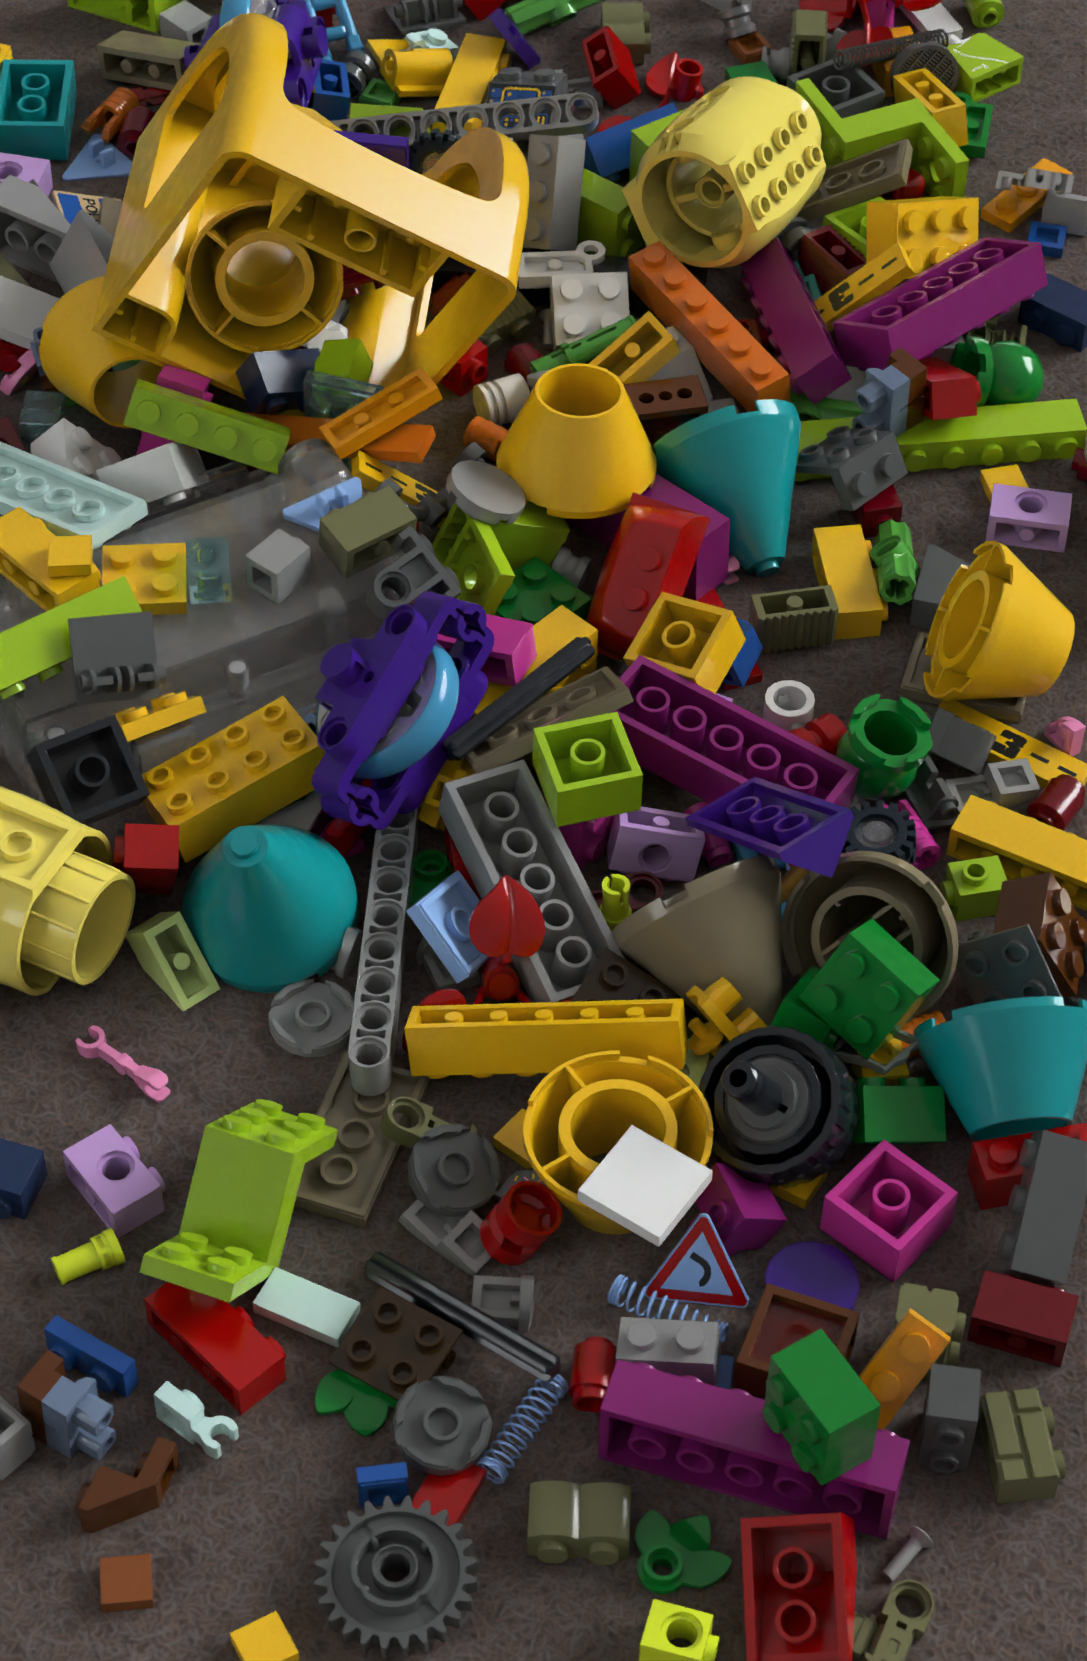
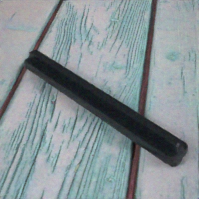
M576 637L445 739L442 743V749L446 754V758L450 761L462 760L593 657L595 649L591 645V640L587 637Z
M375 1252L366 1261L364 1268L368 1278L405 1300L462 1329L463 1334L539 1379L550 1382L560 1372L562 1367L560 1364L561 1358L557 1354L382 1252Z

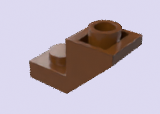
M158 1436L150 1453L144 1452L140 1456L135 1468L134 1477L100 1465L92 1482L86 1481L77 1496L76 1510L79 1511L82 1530L92 1534L159 1508L180 1466L176 1442Z

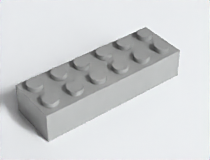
M524 759L444 783L438 811L481 900L495 887L504 875H508L529 891L542 912L546 929L541 947L534 955L529 957H519L512 954L511 960L533 1003L561 1002L565 999L573 998L605 947L624 958L559 827H556L552 814Z

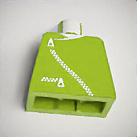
M978 33L964 40L959 39L954 34L948 35L949 43L947 49L956 59L959 70L957 86L955 87L956 92L967 93L971 96L973 102H978L1020 83L1024 56L985 33Z

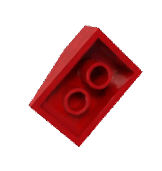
M842 1512L740 1518L747 1661H852L857 1581L854 1518Z

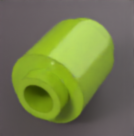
M963 0L969 16L977 28L994 27L1004 17L1005 10L1001 0Z

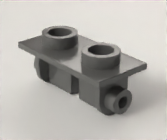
M930 753L918 767L916 778L903 793L927 829L951 828L957 819L959 802L952 795L943 778H936L939 771L934 765Z

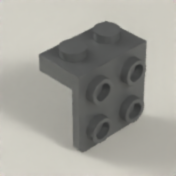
M840 426L832 429L827 433L825 440L800 451L796 467V473L831 475L842 508L848 511H855L908 474L893 431L875 430L874 427L849 429L848 426Z

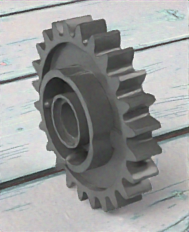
M406 1495L399 1507H395L391 1498L385 1496L381 1509H375L369 1501H366L365 1515L359 1517L349 1510L346 1512L348 1527L344 1528L335 1524L331 1526L335 1542L322 1541L320 1544L322 1555L325 1559L315 1560L316 1574L321 1577L314 1580L316 1594L322 1595L318 1600L321 1613H331L328 1617L330 1629L336 1630L344 1627L342 1635L345 1644L360 1638L361 1650L364 1654L371 1650L374 1645H380L382 1658L387 1659L392 1647H399L403 1657L408 1658L410 1647L413 1644H417L421 1650L428 1653V1639L434 1636L443 1643H446L448 1640L445 1626L450 1625L461 1629L463 1624L459 1611L473 1610L472 1597L468 1594L478 1592V1579L472 1575L479 1572L477 1558L470 1556L474 1553L472 1539H462L464 1532L461 1522L448 1526V1510L444 1509L434 1516L431 1515V1503L429 1500H426L418 1509L412 1508L411 1498ZM395 1570L408 1573V1576L399 1582H390L385 1579L387 1574Z

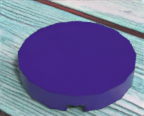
M496 8L488 15L530 69H533L541 62L540 56L529 45L520 30L501 8Z
M818 1241L797 1242L782 1248L770 1260L764 1277L765 1287L769 1283L850 1310H854L860 1290L858 1271L850 1258L836 1247Z

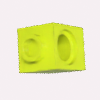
M653 1599L640 1643L639 1661H715L720 1637L711 1635L714 1615ZM676 1638H683L691 1642L692 1645L680 1648L672 1645L670 1641Z

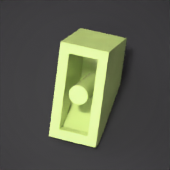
M180 911L160 912L127 932L126 938L142 968L182 1011H186L221 989Z

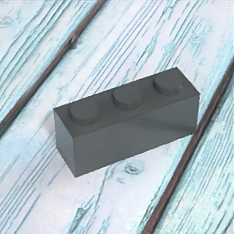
M1041 1130L1033 1133L1031 1139L1026 1138L1022 1145L1019 1166L1024 1167L1021 1184H1015L1010 1194L1008 1212L1013 1213L1010 1230L1004 1231L1001 1235L997 1249V1258L1002 1259L1001 1272L1058 1286L1065 1285L1067 1282L1087 1196V1142Z

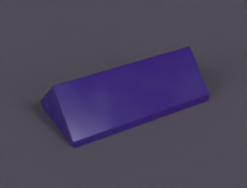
M754 776L687 816L685 820L690 827L780 861L832 878L854 816L849 808Z

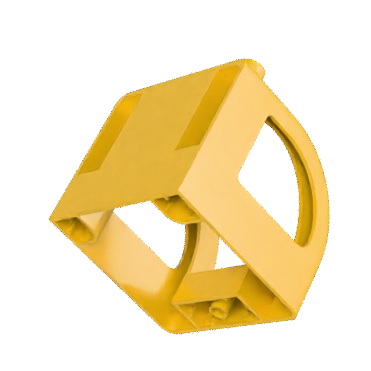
M259 13L240 14L221 26L205 43L138 138L92 331L165 364L210 378V384L245 399L236 371L251 353L242 352L221 343L199 323L187 297L185 267L188 253L195 238L202 228L216 215L232 206L247 201L273 200L268 224L269 230L387 285L379 289H375L374 283L361 286L362 294L346 300L350 303L347 316L341 323L342 326L348 329V339H361L374 364L363 400L326 402L324 399L322 405L314 411L286 410L279 415L334 419L420 367L437 385L515 298L529 207V174L524 155L518 145L504 134L492 128L481 127L467 133L455 142L436 164L423 174H418L338 134L292 106L286 98L283 89L288 58V37L284 25ZM258 241L241 248L230 260L226 271L230 276L243 284L264 286L281 279L290 270L296 254L280 243ZM451 257L476 269L474 274L425 328L433 275L446 259Z

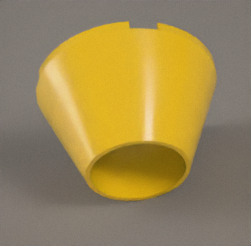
M273 200L247 201L232 206L216 215L202 228L195 238L188 253L185 267L187 297L199 323L221 343L233 349L251 354L261 351L292 350L310 341L332 319L343 292V265L268 229ZM258 241L280 243L296 254L290 270L278 281L264 286L243 284L230 276L226 271L230 260L241 248Z
M101 276L74 287L63 295L50 309L42 324L43 332L40 346H38L40 361L49 381L62 394L109 425L119 428H132L123 425L137 378L156 384L157 377L166 364L92 331L105 277ZM129 360H141L138 364L128 369L106 372L119 363Z
M574 363L552 368L538 379L499 446L496 467L511 476L521 487L526 497L525 506L529 501L547 508V515L569 519H591L609 516L626 510L633 492L641 495L648 487L652 488L656 478L657 461L654 450L621 380L615 374L602 367Z
M997 541L984 542L974 549V554L978 556L971 565L967 567L961 564L951 579L937 608L928 635L924 655L932 658L930 673L926 671L923 673L924 685L930 696L942 701L1040 696L1047 692L1059 677L1072 647L1075 631L1072 613L1007 546Z
M620 1050L600 1051L576 1057L563 1063L546 1075L534 1089L528 1100V1107L523 1122V1143L527 1158L540 1179L571 1215L591 1230L612 1235L632 1233V1231L577 1200L579 1188L600 1164L590 1158L599 1154L609 1153L631 1125L706 1166L709 1160L713 1143V1120L705 1097L687 1075L656 1057L648 1055L647 1060L620 1056Z

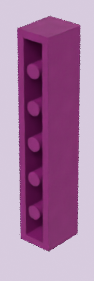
M775 237L763 249L740 264L745 273L741 281L751 295L750 300L761 315L759 320L770 334L768 339L779 354L777 358L780 364L789 373L791 387L798 396L805 393L810 401L816 404L850 381L852 377L798 267L777 237Z

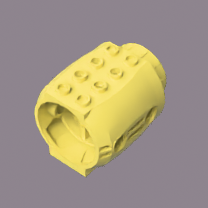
M750 76L727 80L689 106L657 136L643 155L638 167L637 176L622 189L647 247L661 241L679 261L703 268L733 267L745 262L763 249L796 217L823 180L826 164L823 159L822 149L820 148L821 129L818 118L808 102L794 90L767 79Z
M0 786V984L10 986L32 996H39L49 992L60 977L80 985L90 984L99 978L109 967L125 939L135 905V885L133 879L129 874L112 867L111 846L104 833L74 820L55 808Z

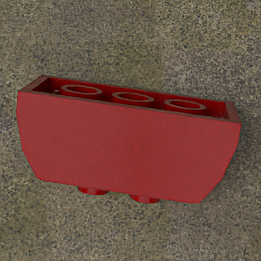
M634 492L632 493L627 510L602 567L586 619L587 623L598 629V654L617 661L622 660L660 593L665 592L683 597L710 518Z

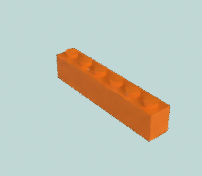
M661 241L628 257L631 290L667 327H675L694 347L698 360L748 412L757 411L754 403L756 400L777 399L790 402L789 373Z

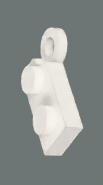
M588 240L580 243L576 251L522 252L518 276L519 289L550 288L552 274L594 273L593 265H598L604 261L606 249L600 242ZM594 251L596 254L588 255L585 252Z

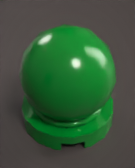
M966 336L965 343L958 342L955 345L949 364L976 376V380L981 388V400L977 407L1036 402L1043 390L1044 372L1039 357L1030 348L1012 340L999 341L989 345L988 341L983 337Z
M874 694L862 699L854 709L848 722L847 731L838 741L836 757L860 769L854 794L868 800L885 801L902 794L916 778L918 767L928 756L933 746L929 731L932 724L923 710L907 698L900 697L897 702L891 699H879L880 694Z

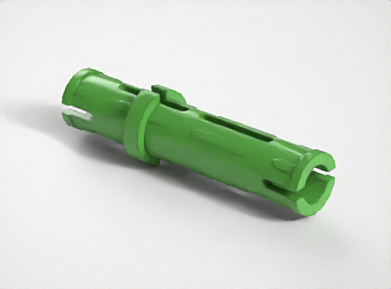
M629 315L570 344L564 342L558 345V349L552 353L529 362L530 371L534 373L566 364H584L597 357L629 329L636 320L632 315Z

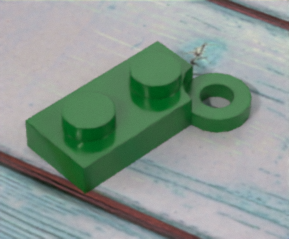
M953 92L966 104L969 144L959 148L967 157L984 159L993 105L973 102L971 96L964 92Z

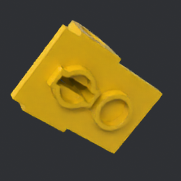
M405 39L367 41L366 46L380 66V73L391 90L396 91L399 97H432L441 95L453 66V57L448 48H415L401 51L410 47Z

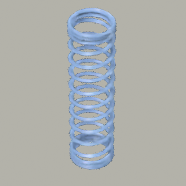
M620 1274L615 1278L607 1296L609 1304L616 1305L617 1308L624 1305V1302L619 1305L618 1300L627 1289L628 1277ZM636 1281L632 1282L625 1300V1307L628 1313L634 1311V1307L629 1309V1300L636 1288ZM643 1286L635 1305L638 1317L644 1316L646 1311V1318H649L651 1306L657 1296V1290L652 1293L647 1309L639 1314L640 1302L647 1291V1286ZM667 1295L663 1297L660 1303L658 1313L656 1314L657 1319H660L661 1311L668 1299ZM678 1300L673 1302L667 1319H671L678 1305ZM688 1304L684 1306L679 1320L684 1319L689 1308ZM698 1309L695 1310L691 1318V1321L696 1320L699 1314ZM709 1314L704 1317L703 1321L708 1322ZM717 1319L715 1322H718L720 1342L722 1341L723 1343L727 1338L730 1326L724 1321L720 1323V1320Z
M556 1374L553 1379L556 1382H545L539 1378L535 1380L534 1387L528 1390V1396L522 1398V1405L516 1407V1414L510 1415L509 1423L503 1425V1432L497 1433V1441L491 1442L490 1450H486L483 1457L476 1463L477 1466L486 1469L483 1464L487 1465L501 1477L493 1476L495 1479H492L487 1475V1479H490L495 1484L504 1483V1480L508 1477L506 1467L514 1468L515 1464L508 1455L493 1449L494 1444L498 1443L502 1451L508 1454L510 1453L506 1451L502 1444L510 1447L518 1455L510 1454L513 1459L521 1458L518 1449L527 1450V1444L524 1440L533 1441L534 1437L527 1428L522 1426L527 1425L520 1417L529 1420L536 1426L537 1429L528 1427L532 1432H540L539 1425L532 1419L534 1417L527 1408L535 1411L543 1418V1421L534 1418L538 1423H546L544 1414L550 1415L553 1412L550 1405L557 1406L559 1404L557 1398L564 1397L569 1389L567 1382L561 1375ZM551 1384H553L554 1386H556V1387L558 1388V1389H556L557 1391H554L556 1394L551 1393V1392L548 1390V1389L553 1390L552 1388H554V1387L551 1386ZM535 1390L540 1398L531 1396V1392ZM539 1391L550 1395L555 1400V1403L546 1400ZM529 1399L534 1407L525 1405V1400ZM533 1399L544 1404L549 1409V1412L540 1409ZM523 1408L528 1416L518 1414L519 1409ZM516 1416L522 1425L513 1423L512 1419ZM510 1425L516 1434L507 1432L506 1427ZM514 1426L527 1432L531 1438L522 1436ZM504 1434L509 1442L516 1445L508 1436L510 1435L518 1439L524 1447L516 1445V1448L510 1443L499 1440V1438ZM491 1452L494 1458L487 1456V1454ZM495 1453L505 1457L512 1465L502 1464V1461Z

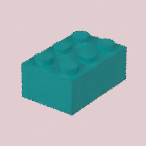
M3 59L0 76L1 153L48 160H68L77 101L74 60Z

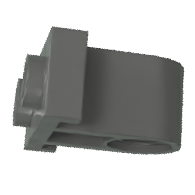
M410 525L397 535L390 547L395 554L402 550L405 555L383 569L375 577L367 592L366 604L375 617L385 620L388 614L396 607L403 604L413 606L417 597L425 591L457 599L462 590L459 588V580L455 573L449 567H443L435 557L433 546L428 538L421 533L418 534ZM389 587L394 589L399 596V600L392 601L387 599L383 595L381 588Z
M919 705L932 724L929 731L933 746L929 753L952 765L980 775L997 736L954 716L953 713L940 707Z

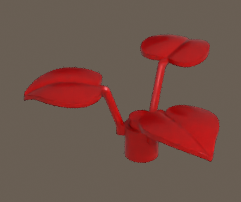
M799 0L800 10H819L828 13L827 32L840 28L845 18L852 17L857 7V2L860 4L864 30H854L844 35L838 42L836 51L894 39L892 31L887 26L871 29L866 3L872 0ZM942 0L892 1L895 4L903 2L904 8L908 11H923L938 5Z
M676 51L666 55L653 65L646 75L645 86L652 94L663 98L658 108L667 105L671 98L680 102H689L692 99L696 98L697 101L703 97L704 89L701 82L703 66L693 59H680ZM624 115L609 117L600 124L598 132L633 118Z
M504 875L495 887L477 904L469 920V935L472 943L482 954L493 957L487 960L481 968L480 978L483 986L476 990L477 995L472 1004H482L486 996L496 1001H505L515 996L521 1003H533L523 992V989L519 987V978L511 960L512 954L519 957H529L539 950L545 937V921L537 902L529 891L508 875ZM441 989L429 994L417 1006L467 1005V1002L460 991L456 989ZM572 998L565 999L561 1002H571ZM404 1029L402 1036V1048L408 1053Z

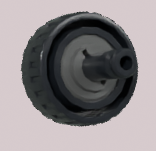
M780 1026L758 1027L736 1036L724 1045L711 1059L699 1084V1090L708 1103L713 1120L711 1152L722 1163L735 1170L741 1177L752 1182L768 1184L769 1187H795L798 1184H806L818 1176L824 1175L842 1158L847 1147L850 1146L858 1123L859 1100L856 1096L854 1080L848 1074L849 1070L825 1044L795 1028H782Z

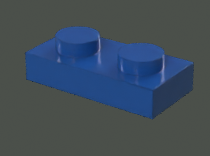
M57 1315L44 1328L47 1348L64 1359L65 1370H71L74 1367L88 1375V1377L96 1379L99 1390L105 1393H111L114 1390L126 1398L138 1385L136 1364L133 1358Z

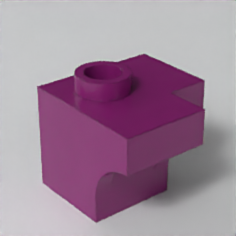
M715 1163L711 1168L713 1170L712 1181L695 1201L700 1210L698 1215L706 1213L710 1216L729 1257L743 1250L763 1248L787 1220L770 1187L765 1183H756L744 1179L725 1163ZM698 1215L689 1224L688 1228L692 1225V1223L695 1221Z

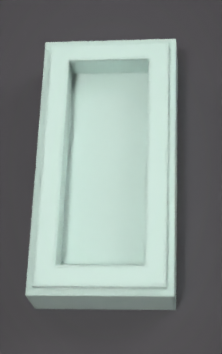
M277 1267L274 1268L252 1303L254 1313L337 1348L361 1311L360 1302Z

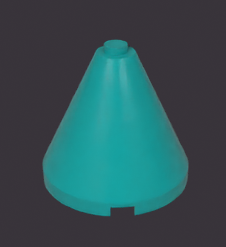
M777 399L756 400L754 403L757 411L737 414L734 405L709 412L673 429L654 444L657 454L656 474L730 519L729 554L734 556L748 573H756L757 577H766L776 573L780 569L779 565L785 560L802 424L796 407L788 401Z
M289 825L240 826L230 831L198 863L188 880L182 902V917L213 975L231 986L262 993L280 992L285 986L303 981L318 973L319 977L326 973L337 962L346 929L348 927H356L359 916V898L356 884L350 868L342 855L322 837L308 830Z

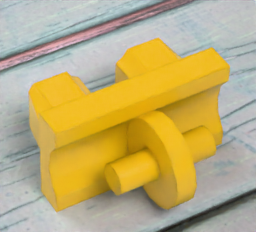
M724 977L711 984L704 991L694 985L685 994L709 1021L703 1024L696 1017L688 1024V1027L694 1033L689 1040L688 1047L697 1056L708 1052L715 1056L723 1047L720 1043L722 1039L729 1043L736 1036L744 1034L751 1029L768 1027L749 1007L732 1022L725 1014L743 998Z

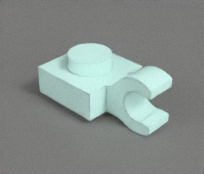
M429 29L407 34L404 39L409 43L410 47L401 51L415 48H448L454 58L459 47L449 40L447 34L443 31Z
M166 1381L153 1394L157 1418L194 1445L196 1442L200 1444L208 1456L218 1459L222 1455L221 1445L213 1440L214 1436L225 1434L234 1441L239 1438L237 1424L226 1416H205L204 1405L193 1392L187 1389L180 1391Z

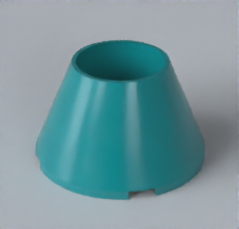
M1062 996L1022 997L985 1002L952 1010L953 1020L936 1025L935 1018H930L913 1030V1035L919 1042L917 1050L938 1085L943 1086L944 1095L970 1138L983 1141L1072 1124L1087 1065V1000H1078L1079 1007L1064 1006Z

